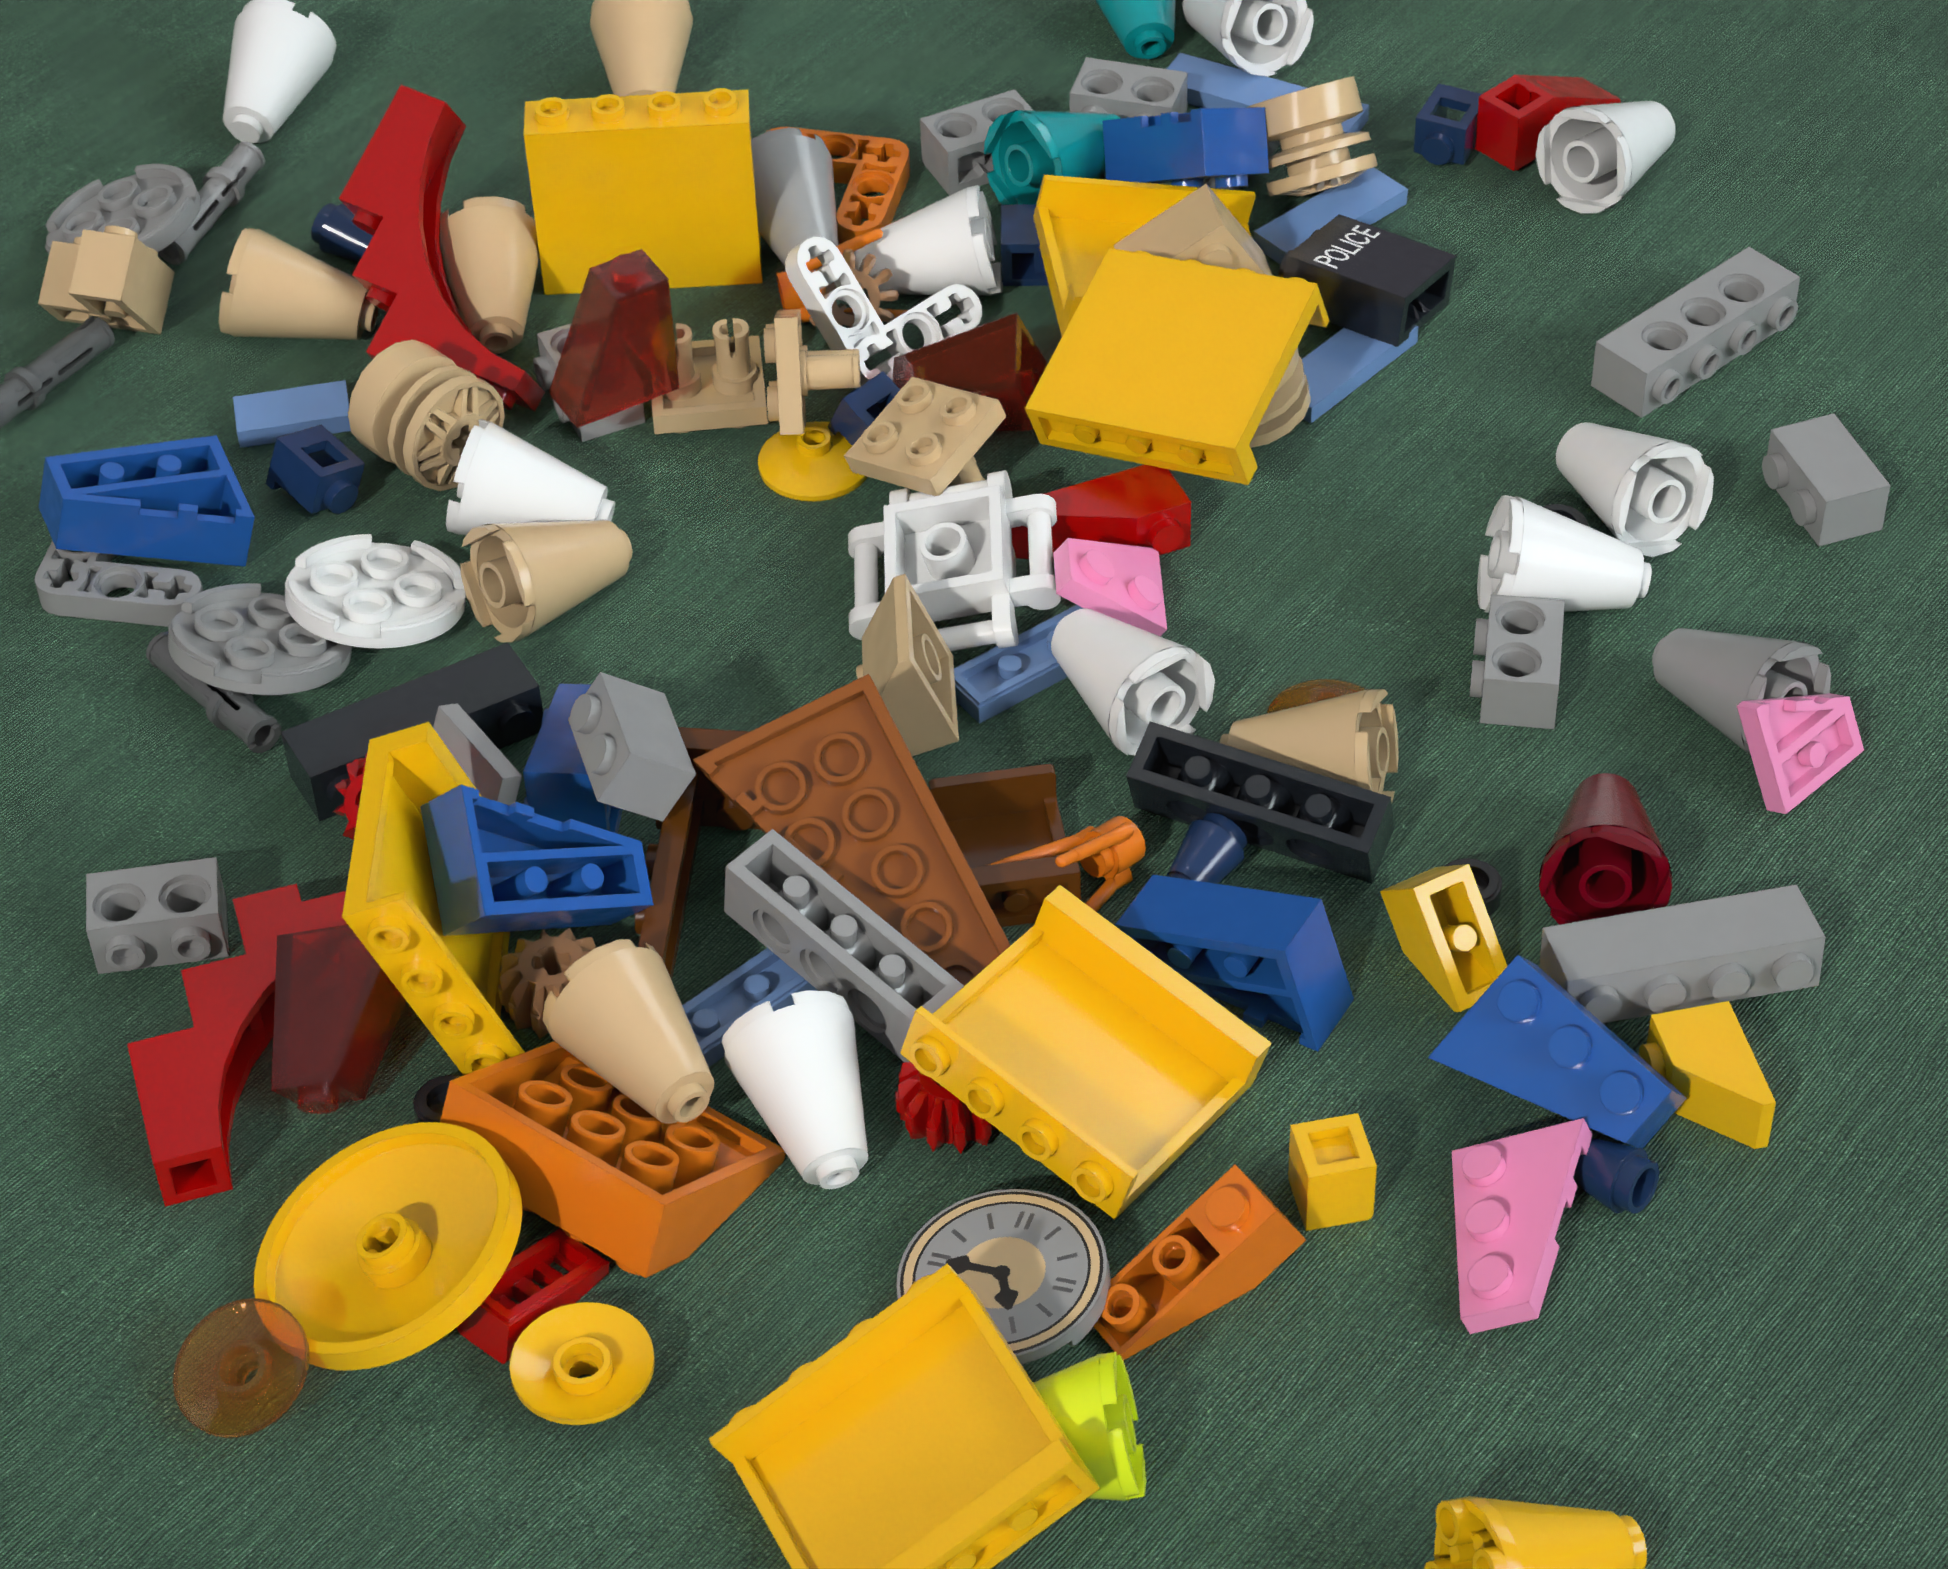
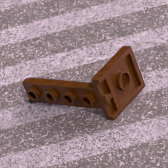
M678 727L696 775L663 822L656 820V828L661 830L659 843H649L645 861L649 882H651L650 889L654 905L635 913L636 934H641L638 947L645 948V943L653 946L663 959L671 980L673 979L701 826L724 827L735 831L760 829L696 767L693 759L750 731Z

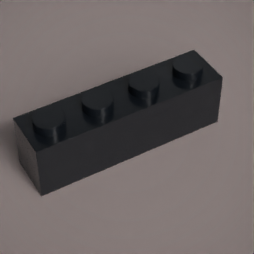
M507 642L282 731L281 736L290 777L319 822L337 815L333 811L341 804H344L345 797L334 785L343 779H350L346 764L353 762L355 759L365 758L370 739L426 722H430L433 727L438 706L458 703L494 745L500 749L539 733L543 718L540 687Z

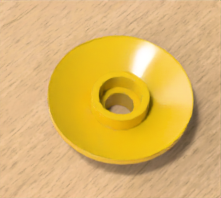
M806 422L803 434L780 435L779 431L765 442L758 456V470L763 482L777 494L799 501H826L844 496L857 489L868 477L851 471L844 455L852 445L840 432L834 435L827 427L829 422Z
M573 1303L555 1308L541 1315L524 1329L511 1353L510 1377L515 1393L520 1401L539 1417L559 1424L587 1425L613 1418L631 1407L643 1395L651 1381L655 1357L653 1344L647 1330L628 1312L603 1303ZM585 1374H590V1375H591V1376L586 1377V1378H577V1377H579V1376H581V1375H585Z

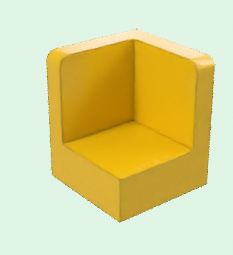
M1355 1113L1290 1125L1288 1178L1305 1230L1310 1231L1371 1219L1374 1215L1377 1164L1359 1114Z

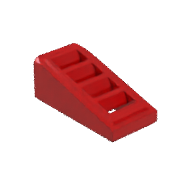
M558 1229L511 1258L504 1274L482 1304L465 1321L457 1326V1330L461 1336L499 1363L505 1364L510 1360L518 1337L530 1323L555 1308L578 1302L609 1273V1262L582 1243L567 1236L561 1229ZM555 1262L569 1273L563 1275L552 1268L550 1264ZM532 1280H535L537 1283H539L540 1285H542L544 1288L542 1289L541 1287H539L538 1285H536L535 1283H533ZM514 1298L520 1303L517 1305L511 1299Z

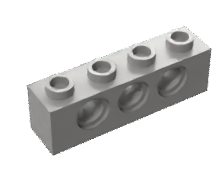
M1747 247L1596 341L1591 386L1639 417L1646 416L1661 405L1672 402L1680 393L1700 380L1708 379L1719 368L1736 357L1747 354L1755 345L1777 331L1785 330L1793 322L1798 311V303L1796 301L1800 277L1751 247Z
M770 830L726 865L724 912L818 991H829L842 996L847 1002L855 1022L903 1062H910L900 1054L915 1011L920 1006H923L933 1014L962 989L964 985L775 830Z

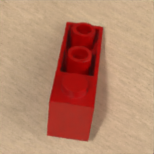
M1515 74L1479 96L1475 149L1515 172L1536 159L1538 135L1543 127L1550 123L1554 115L1573 106L1621 103V99L1582 77Z

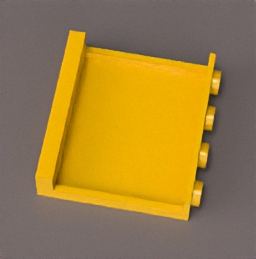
M717 88L708 92L690 93L661 91L652 95L634 96L605 94L596 98L578 99L549 97L540 101H525L524 142L545 295L762 283L761 238L758 228L748 89L730 90Z
M1055 175L1043 176L1033 218L1061 337L1068 327L1109 248L1115 249L1114 245L1200 187ZM1211 188L1251 236L1248 221L1256 198L1255 192Z
M1109 248L1025 406L1040 444L1249 485L1258 467L1250 447V442L1308 324L1327 327L1329 323L1318 285L1298 277L1282 278L1255 273L1245 268L1230 269L1203 264L1192 259L1183 261L1154 256L1145 251L1131 252Z
M426 722L369 740L342 918L463 1075L522 1054L525 1051L500 1019L502 1008L498 985L501 984L500 967L502 965V956L508 954L510 931L443 936L420 806L461 784L475 789L476 787L430 722Z
M1059 885L1044 898L1034 926L933 1014L923 1006H920L915 1011L900 1054L913 1063L920 1073L935 1080L966 1104L973 1114L985 1119L1014 1141L1030 1158L1041 1162L1067 1182L1083 1199L1094 1203L1115 1220L1253 1085L1272 1043Z
M948 1263L935 1273L924 1276L914 1282L905 1295L875 1317L857 1324L845 1339L815 1361L808 1362L797 1368L790 1375L788 1381L755 1405L748 1406L737 1412L731 1418L728 1425L709 1438L712 1446L734 1465L791 1569H991L1100 1489L976 1293Z

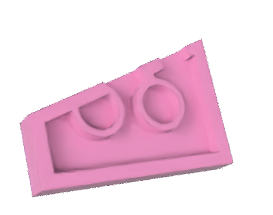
M1584 1118L1452 1151L1460 1319L1470 1334L1539 1318L1559 1250L1555 1237L1564 1208H1571L1577 1190V1184L1573 1179L1579 1156L1587 1155L1593 1136Z

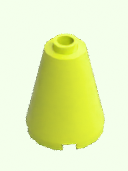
M1117 1351L1105 1354L1100 1353L1033 1382L1100 1487L1098 1491L1087 1499L1129 1501L1130 1499L1144 1497L1146 1492V1472L1143 1444L1136 1445L1133 1421L1138 1420L1130 1379L1121 1355H1117Z

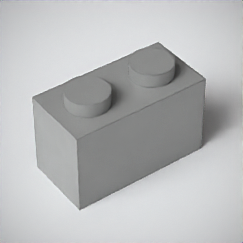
M1835 414L1771 429L1767 455L1762 460L1764 479L1771 489H1776L1790 508L1795 522L1799 526H1804L1818 546L1882 530L1890 484Z
M600 672L588 691L580 695L575 701L568 721L597 801L663 822L696 775L665 693Z

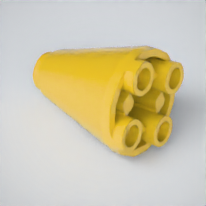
M1468 1496L1442 1501L1438 1504L1436 1508L1435 1560L1428 1561L1424 1569H1645L1647 1548L1641 1528L1628 1515L1618 1516L1614 1512Z

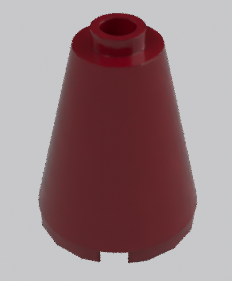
M1611 773L1596 774L1586 778L1578 785L1543 859L1539 873V889L1541 897L1544 898L1550 907V915L1559 925L1668 906L1672 891V871L1669 861L1634 786L1627 779Z

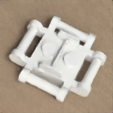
M1006 470L988 473L987 480L948 486L939 496H932L922 492L911 493L908 488L890 491L889 505L883 506L884 521L855 527L848 534V552L854 558L855 607L849 613V633L858 640H862V636L880 604L878 602V558L882 555L883 551L885 592L893 577L905 574L933 622L992 612V620L938 629L950 651L995 643L999 649L1018 646L1019 637L1015 619V607L1028 605L1033 609L1048 610L1057 606L1061 601V596L1056 594L1053 571L1051 527L1057 521L1056 501L1045 494H1032L1013 498L1011 483ZM1025 526L1028 528L1030 575L1016 577V557L1012 545V528Z

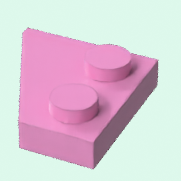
M1067 538L1053 553L1056 594L1082 608L1092 609L1158 636H1161L1167 630L1160 559L1157 550L1148 547Z
M1828 693L1742 701L1737 705L1767 811L1787 814L1864 751L1850 696Z

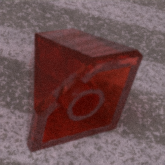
M642 249L621 254L610 261L589 268L550 387L551 397L577 428L680 389L669 279Z
M1016 312L895 357L893 363V382L901 389L911 377L998 399L1007 417L992 434L1035 433L1025 406L1048 363Z
M348 925L277 935L271 1090L297 1104L298 1110L306 1113H332L338 1110L339 1103L365 1100L406 1004L405 998Z

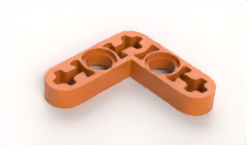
M777 127V128L770 129L769 131H771V130H777V129H783V128H796V127ZM796 128L800 129L802 136L815 139V134L822 138L831 156H844L843 158L832 159L834 183L848 184L836 213L838 243L842 244L859 235L891 224L910 177V157L907 145L900 140ZM868 193L884 194L876 197L864 196V194ZM861 218L867 219L863 223L861 222Z

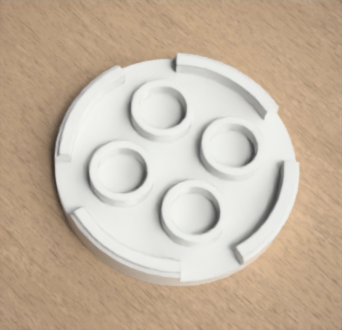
M371 534L339 537L309 548L295 558V567L291 570L285 582L286 608L300 626L323 639L362 648L405 647L436 638L447 632L460 620L466 604L461 568L445 553L417 540L411 544V547L388 543H372Z

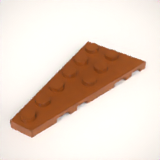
M869 674L693 759L696 767L765 834L772 829L775 830L964 986L1011 946Z

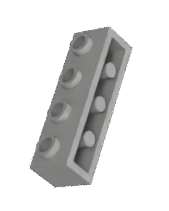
M1796 884L1543 927L1539 967L1602 1023L1819 986L1826 936Z

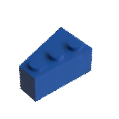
M1265 107L1193 109L1188 113L1169 112L1161 113L1158 116H1137L1102 121L1106 180L1154 184L1171 182V185L1201 187L1204 185L1203 179L1215 178V188L1248 186V175L1269 173Z
M217 435L45 457L39 510L56 549L246 567L255 517Z
M559 683L550 707L544 710L542 726L523 770L527 796L523 804L535 807V814L561 822L573 819L618 834L623 809L597 801L568 721L575 701L580 695L585 694L591 685Z
M462 784L420 806L443 936L611 925L654 905L642 841L573 819L561 822L535 814V807L519 802L507 805L479 796L480 790Z
M1152 875L1115 924L1117 928L1208 996L1244 1009L1243 1021L1262 1028L1266 1021L1270 1020L1301 1033L1299 1044L1317 1052L1354 1000L1322 899Z
M1517 955L1428 1057L1574 1121L1584 1118L1589 1128L1641 1149L1644 1148L1687 1099L1540 967L1520 955Z

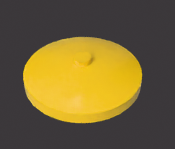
M439 1122L406 1124L383 1130L353 1143L325 1161L300 1183L286 1199L268 1227L257 1255L254 1270V1293L260 1315L265 1324L288 1351L297 1358L321 1368L352 1371L370 1369L402 1360L420 1352L446 1336L465 1321L487 1298L504 1274L516 1248L521 1230L522 1199L517 1181L497 1150L485 1138L467 1128Z

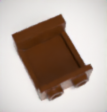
M1052 764L942 777L929 781V790L1001 927L1035 923L1044 898L1059 885L1081 900L1078 862L1060 868L1055 863L1057 856L987 865L1066 838L1057 803L1056 774Z

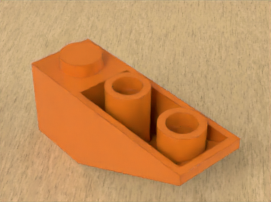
M1234 1165L1110 1280L1105 1308L1093 1327L1113 1351H1117V1355H1121L1124 1361L1256 1288L1297 1250L1306 1239L1267 1195L1243 1171Z

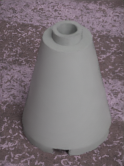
M796 128L771 130L751 139L759 233L784 266L788 253L806 239L815 236L824 237L833 242L835 246L838 245L831 154L822 138L815 134V139L802 136L800 129Z
M1678 628L1658 642L1652 656L1656 681L1750 756L1737 709L1739 703L1749 700L1830 693V667L1820 662L1818 654L1823 653L1818 647L1801 641Z

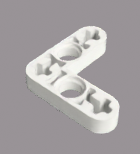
M816 236L806 239L788 253L785 261V271L789 281L830 349H859L860 386L882 371L891 380L896 379L974 330L982 317V305L974 291L965 285L954 284L933 294L883 325L839 249L833 242L824 237ZM817 257L821 261L822 267L818 271L811 273L805 263ZM834 282L837 288L823 296L820 290ZM835 300H843L852 308L854 324L851 328L839 325L834 319L832 305ZM956 304L960 308L961 314L939 326L938 321L934 317ZM905 323H912L922 331L924 346L921 351H915L905 343L902 335ZM887 347L893 357L869 371L864 361Z

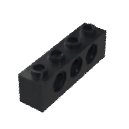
M1151 721L1126 776L1135 808L1188 825L1195 820H1202L1208 813H1217L1233 821L1243 831L1247 844L1371 884L1374 881L1394 830L1390 796Z

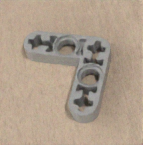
M53 540L34 579L41 606L50 614L168 627L173 618L181 611V603L203 591L199 577L193 572L182 569L113 563L111 561L114 554L56 549ZM68 574L72 575L73 581H69ZM116 589H134L133 592L122 597H107L108 593Z

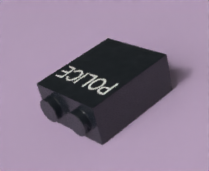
M1339 214L1321 229L1315 230L1307 240L1294 250L1286 253L1281 262L1278 276L1282 278L1298 277L1311 283H1317L1330 323L1398 347L1409 338V333L1415 326H1418V329H1420L1448 305L1456 255Z

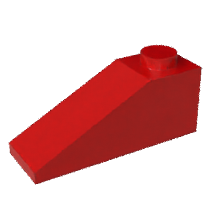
M1141 465L1045 493V495H1049L1056 501L1057 521L1051 527L1053 553L1067 538L1148 547L1157 550L1159 555L1190 547L1191 501L1169 469ZM1025 526L1012 528V545L1016 559H1029L1028 528Z

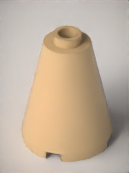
M594 0L591 8L590 28L614 95L634 96L652 95L661 91L676 92L693 25L688 0Z
M498 196L474 197L463 201L464 209L450 216L448 209L441 214L440 248L446 282L461 318L482 345L490 352L499 354L518 345L524 336L540 257L535 220L526 214L525 205L516 200Z
M244 228L233 249L226 274L232 275L229 293L222 292L220 301L219 326L222 333L232 335L233 337L359 340L364 330L373 331L379 307L365 298L368 290L356 278L260 229Z
M609 520L484 524L472 528L464 537L462 547L471 545L470 561L460 563L465 594L478 622L482 627L493 624L501 633V635L494 637L499 642H515L524 639L623 577L627 573L629 562L632 559V545L627 534Z
M1367 689L1233 722L1229 734L1221 736V744L1390 796L1391 803L1393 802L1395 791H1383L1386 773H1398V731L1393 704L1380 703L1388 695L1385 689Z
M621 939L599 946L575 961L563 973L570 982L562 990L558 998L550 991L544 1002L542 1020L554 1041L660 1122L668 1124L683 1123L698 1117L709 1104L710 1096L714 1089V1079L665 963L658 952L647 943H645V948L636 947L630 939Z

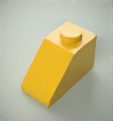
M1470 865L1434 867L1380 891L1403 953L1454 1012H1462L1472 1007L1505 970L1507 963Z
M1725 1001L1651 1015L1647 1044L1640 1045L1639 1056L1687 1097L1675 1111V1114L1753 1149L1768 1147L1776 1101L1730 1002Z

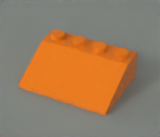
M555 1041L450 1080L440 1123L453 1124L476 1132L497 1150L517 1181L522 1199V1210L536 1213L561 1228L570 1238L580 1243L588 1244L612 1258L622 1270L644 1278L687 1259L784 1162L786 1155L783 1148L709 1106L691 1121L662 1123Z

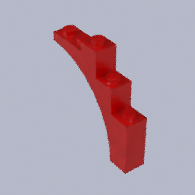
M400 85L339 197V200L355 215L352 222L363 231L373 235L352 275L368 290L365 298L375 306L387 311L366 353L374 359L378 353L397 342L416 340L428 344L453 360L458 367L469 370L476 378L492 385L502 398L503 408L512 410L514 404H518L535 412L545 391L526 371L490 352L476 339L461 318L446 282L440 248L441 201L449 166L466 125L445 101Z
M293 884L233 899L245 954L181 970L194 1027L127 1043L151 1157L165 1207L233 1190L229 1145L234 1113L253 1065L275 1033L311 997L351 969L374 959L342 918L346 891L301 901L298 886Z

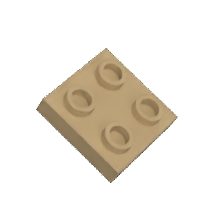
M801 309L778 310L774 317V324H766V328H764L765 363H776L777 381H769V386H767L768 421H779L780 435L803 434L806 426L805 396H808V391L860 388L859 349L808 351V346L802 345Z
M732 318L734 336L729 337L727 319L717 321L712 328L714 339L692 341L691 328L682 323H676L677 342H672L670 324L660 326L656 330L655 340L657 344L647 345L655 434L688 433L699 430L744 428L768 424L759 335L749 336L747 322L743 319Z
M911 377L847 451L844 457L853 473L932 496H939L948 485L954 486L985 480L976 464L974 455L1007 416L998 399Z

